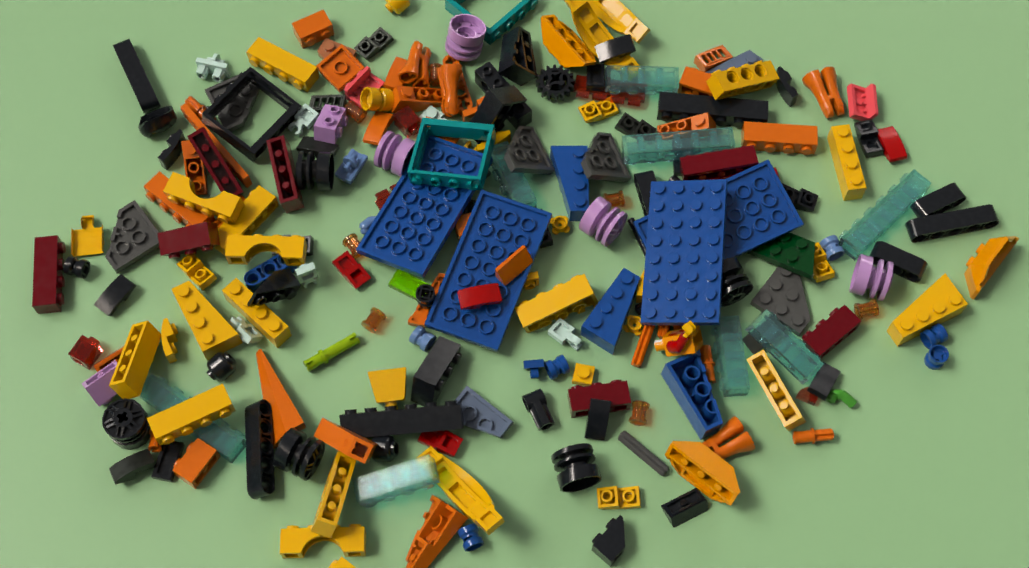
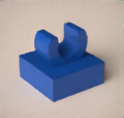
M544 359L523 361L524 369H530L531 378H539L538 368L544 367Z

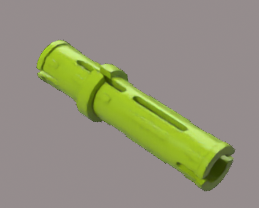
M355 332L325 350H319L318 354L304 360L303 363L307 367L308 372L323 363H329L330 359L359 344L360 340L358 337L356 338Z

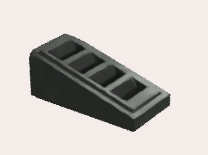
M340 94L312 95L309 106L320 114L323 109L321 107L322 102H325V104L332 103L331 105L338 104L339 107L346 108L347 99L346 95ZM315 101L318 102V106H317V107H314Z

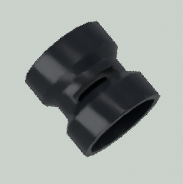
M68 256L65 260L63 271L65 274H75L78 278L84 279L89 273L90 262Z
M423 284L416 289L415 295L418 305L424 309L431 308L436 297L434 288L431 285Z

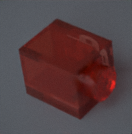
M408 105L393 114L394 124L406 138L418 134L421 119Z
M82 335L68 355L74 362L90 370L103 350L99 346L100 342L91 336L87 338Z

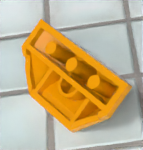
M554 14L541 17L543 44L549 53L553 54L560 65L566 68L596 64L594 54L565 23L559 21Z
M1018 237L991 238L986 244L981 243L976 250L978 254L976 258L971 256L966 263L968 268L964 275L970 298L973 300L976 298L1017 243Z
M672 441L665 456L670 460L677 473L710 499L731 506L740 493L734 467L701 442Z

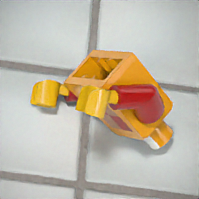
M690 320L681 327L682 329L667 332L662 339L654 341L655 350L657 352L665 350L667 357L696 353L704 344L700 326L694 325Z

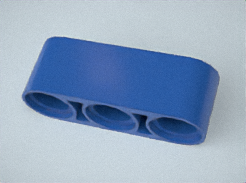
M277 254L245 273L244 281L247 288L254 293L271 275L267 274V272L289 268L294 273L297 266H286L283 258ZM253 280H258L256 283L251 284Z

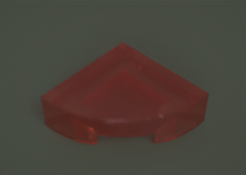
M809 387L801 389L796 399L814 406L818 397L807 391Z

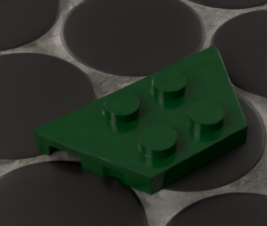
M788 233L747 252L810 280L813 279L815 242L793 233Z

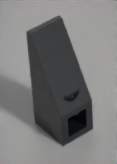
M289 268L276 270L254 292L247 305L248 307L259 306L264 303H274L284 299L290 300L297 295L301 284Z

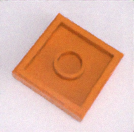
M343 44L316 65L318 71L339 93L345 89L349 82L355 79L360 70L365 68Z

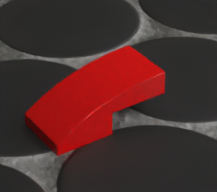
M890 126L877 129L878 139L884 148L883 154L891 163L907 159L906 150L895 128Z
M348 251L332 261L335 268L355 289H358L371 279L360 263L358 264Z
M498 283L478 285L457 291L461 310L478 309L482 305L500 304L502 302Z
M447 430L422 432L417 442L428 447L432 446L436 451L454 457L463 438Z

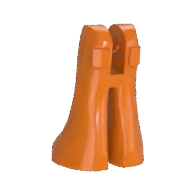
M415 41L412 44L408 60L398 73L400 82L404 84L413 82V87L429 88L428 68L431 50L428 47L423 48V44L419 41Z
M445 64L437 68L438 80L442 91L441 111L446 118L459 113L457 93L459 78L462 74L461 64Z
M825 67L821 72L817 69L803 77V84L812 91L827 119L832 118L834 112L837 116L845 114L844 104L838 91L837 75L834 67Z
M735 416L729 419L717 433L702 442V444L710 448L722 459L738 453L755 450L751 436L747 431L744 432L742 423ZM739 435L738 437H736V438H734L733 440L729 441V442L726 443L725 445L719 447V446H720L722 443H724L725 441L731 439L732 437H735V436Z

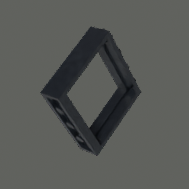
M249 67L246 71L239 74L238 79L234 83L231 82L227 86L223 94H219L215 98L211 106L205 107V111L202 113V123L254 162L268 148L266 140L278 137L295 120L294 116L301 109V105L252 67ZM250 82L287 110L251 147L214 119Z

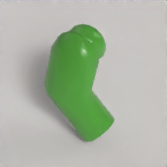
M831 389L826 398V401L831 404L835 403L836 400H842L849 408H852L857 403V400L847 391Z

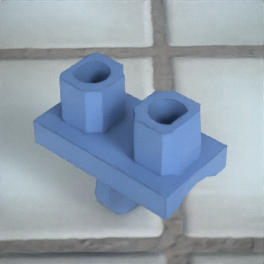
M351 149L348 155L344 156L342 164L335 173V177L351 185L368 160V156Z

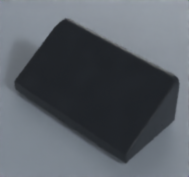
M697 488L661 505L673 527H677L709 509L706 498Z

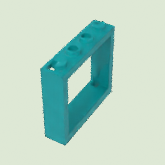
M445 0V9L453 16L459 14L472 15L461 6L465 0ZM522 0L491 28L486 26L484 41L491 45L496 39L499 40L502 34L510 30L518 20H522L526 13L535 9L538 0Z
M422 118L407 171L410 183L417 185L427 184L435 187L446 186L454 189L483 190L496 139L495 126L493 124ZM429 135L486 141L478 176L420 170Z

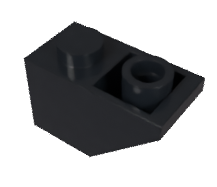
M621 515L617 519L612 518L606 525L607 530L603 534L598 533L592 540V551L610 567L625 550L624 521Z

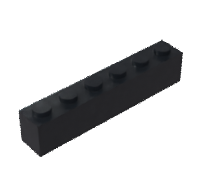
M660 92L657 120L666 122L677 121L708 112L717 126L742 128L744 121L767 123L769 101L739 98L715 100L713 96Z
M457 400L445 401V405L438 406L437 402L425 403V407H417V404H406L404 409H397V405L385 406V410L377 411V407L364 408L365 412L358 413L357 409L345 410V414L339 415L340 426L363 437L464 428L462 403L457 404Z

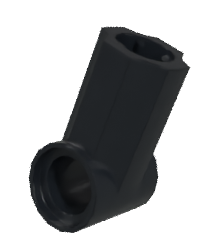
M541 389L522 396L525 408L531 413L538 431L546 430L554 425V420L547 407L545 395Z

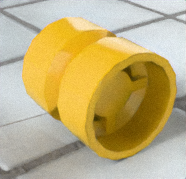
M365 87L360 95V104L363 110L366 111L378 110L379 112H389L394 105V95L391 89Z

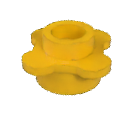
M566 216L551 218L550 224L553 227V234L557 235L561 232L568 233L570 231Z
M629 315L627 317V324L623 327L624 331L632 332L636 336L641 335V329L644 326L640 323L641 318Z

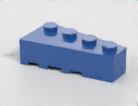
M588 146L550 147L551 162L555 169V175L558 179L569 221H581L589 207V182L581 166Z
M623 268L581 326V336L612 355L615 352L635 298L640 280L639 276Z
M698 350L694 354H686L666 363L661 375L700 440H703L717 433L723 424V420L716 399L713 397L711 384L706 376L705 365L702 364L700 358V350Z

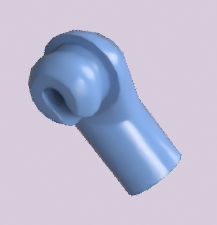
M376 216L367 217L360 223L359 228H361L360 232L362 234H366Z

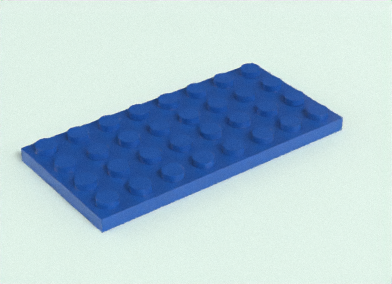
M429 135L420 170L478 176L483 153ZM491 156V160H490L489 167L491 166V164H492V162H493V157H492V156ZM408 165L359 243L356 251L358 254L424 279L476 190L410 183L407 173Z
M769 159L727 178L724 259L736 258L803 227L804 223ZM649 215L633 222V226L645 249Z
M727 179L651 181L641 325H684L690 320L694 325H720Z
M481 189L424 323L425 327L498 352L551 221L552 213ZM524 245L532 257L533 263L505 286L496 278L495 268ZM498 283L502 297L500 304L482 305L478 309L461 310L457 294L458 290Z

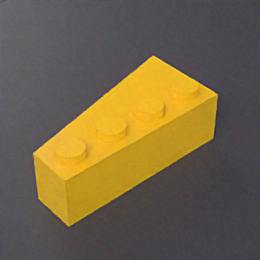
M945 273L892 321L887 329V333L898 347L919 336L922 331L930 330L933 325L937 323L942 324L961 314L968 303Z
M585 274L572 277L570 281L564 284H557L552 290L541 292L531 300L522 301L515 307V310L523 328L527 333L551 325V320L567 319L570 313H583L585 308L591 305L595 308L598 300Z
M190 281L171 289L207 360L211 359L218 352L224 353L243 343L234 328Z

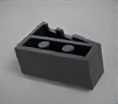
M518 26L503 35L498 74L520 86L535 79L537 72L530 32Z
M514 85L491 88L485 93L482 103L477 107L475 115L469 122L493 124L496 132L501 131L505 126L503 122L509 115L513 117L516 113L514 111L520 103L524 104L527 99ZM475 140L478 144L484 142L483 140Z
M439 336L413 377L412 402L425 407V403L437 401L445 383L453 372L455 364L458 365L461 360L460 344Z

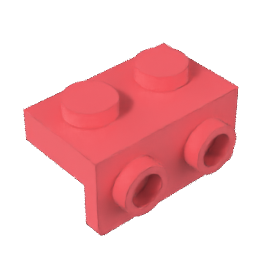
M366 66L358 72L352 82L346 85L344 89L346 99L363 110L360 104L362 90L365 87L384 88V81L373 75L370 67Z
M871 83L866 88L855 84L847 86L849 118L866 121L878 115L876 85Z

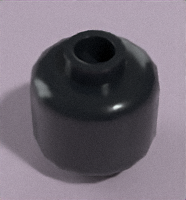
M218 352L207 362V368L209 369L207 374L213 380L225 381L235 372V364L237 362L228 352Z
M393 436L373 437L371 441L377 443L372 454L374 461L391 462L398 456L399 444Z

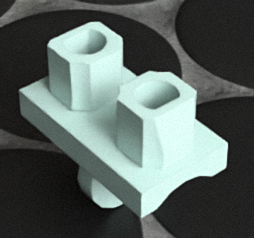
M215 53L212 58L207 57V59L197 57L195 61L197 65L196 74L200 79L205 80L208 74H213V81L221 83L225 77L229 78L231 75L228 71V64L225 63V60H221L220 54Z

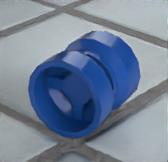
M937 323L930 330L922 331L920 339L924 346L930 349L932 346L937 345V343L947 341L948 334L945 328Z
M942 345L932 346L924 357L925 365L932 370L940 369L948 360L949 352L947 348Z
M563 355L557 356L553 361L548 360L544 362L545 370L551 380L558 378L560 374L565 375L570 372L569 365Z
M469 524L458 530V535L463 539V548L466 552L473 551L484 545L482 537L478 534L479 529L476 524Z

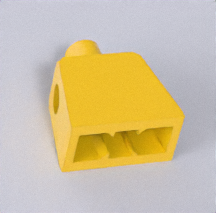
M406 367L368 372L377 404L385 403V406H395L397 401L405 400Z

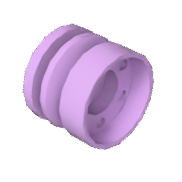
M459 14L451 18L445 42V50L449 56L460 61L476 60L482 51L486 33L485 23L480 18L470 14Z
M390 130L387 131L376 148L374 165L386 171L391 169V173L401 177L410 163L416 141L409 138L403 140L401 135Z
M600 196L591 203L584 213L579 229L589 236L596 233L595 240L601 241V244L607 247L621 233L628 214L624 211L620 212L618 207L611 210L612 204Z
M860 254L853 271L849 292L863 296L868 288L870 289L869 298L873 299L877 292V300L883 301L892 284L894 263L888 261L883 269L884 260L880 259L875 267L873 266V257Z

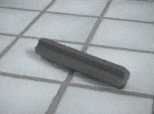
M627 431L620 433L618 440L661 476L667 473L669 466Z

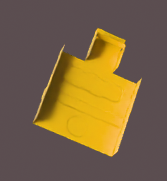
M94 215L82 216V229L73 230L71 227L72 256L104 253L103 225L102 227L94 228Z

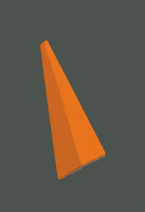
M259 349L256 352L262 395L263 399L267 400L272 407L273 449H275L290 428L294 427L298 430H303L306 426L262 349Z
M432 494L430 498L432 504L429 512H425L423 515L425 522L422 528L417 530L405 559L408 562L406 568H428L468 517Z

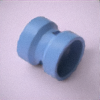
M836 235L828 236L819 243L823 250H825L828 261L836 260L845 254L843 247L838 244L839 239Z
M420 325L415 328L409 338V342L419 345L420 349L424 352H427L436 340L434 334L427 333L425 328Z

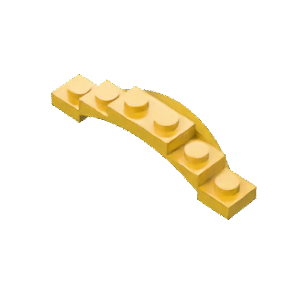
M564 0L571 9L573 22L587 48L598 58L594 46L614 39V37L595 14L588 0ZM629 54L622 58L616 57L604 63L608 67L621 72L628 82H631L643 72L640 65Z
M588 0L595 14L605 24L621 34H631L632 39L638 44L650 31L620 0Z
M432 446L415 458L418 464L430 475L431 479L444 491L445 495L468 519H471L488 535L505 522L503 517L495 510L494 502L485 489L465 470L443 454L438 453Z

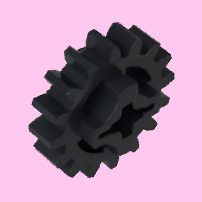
M556 64L553 65V68L546 66V71L541 69L540 74H537V92H542V98L548 96V101L551 98H554L555 102H557L558 98L564 100V95L569 97L570 92L574 91L575 79H573V73L569 74L568 68L563 70V65L559 68H556Z

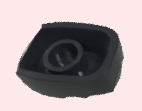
M166 106L141 116L138 126L140 133L149 138L152 134L162 133L172 127L177 120L173 107Z

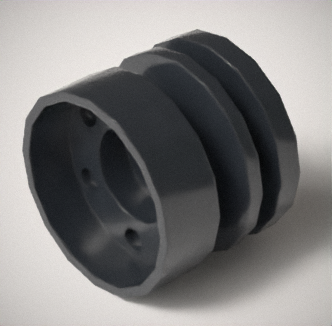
M305 151L299 152L296 163V179L299 190H305L306 185L308 190H312L316 182L318 190L332 191L334 184V156L332 152L320 151L317 160H315L312 151H309L308 156Z
M735 257L723 260L721 307L729 306L742 300L753 290L751 281H748V276L743 274L744 270Z
M119 399L111 403L104 411L102 417L103 428L120 448L127 450L137 449L146 444L150 439L149 430L151 428L147 421L149 416L141 404L135 400Z
M294 427L290 428L277 447L273 465L285 472L292 469L294 476H299L300 479L307 481L312 477L321 462L325 451V443L321 440H316L313 436L307 439L305 432Z
M587 443L575 444L562 448L551 455L552 463L555 464L554 470L560 472L557 475L560 491L576 492L592 487L601 481L602 477L598 465L592 464L596 458L592 454V445Z

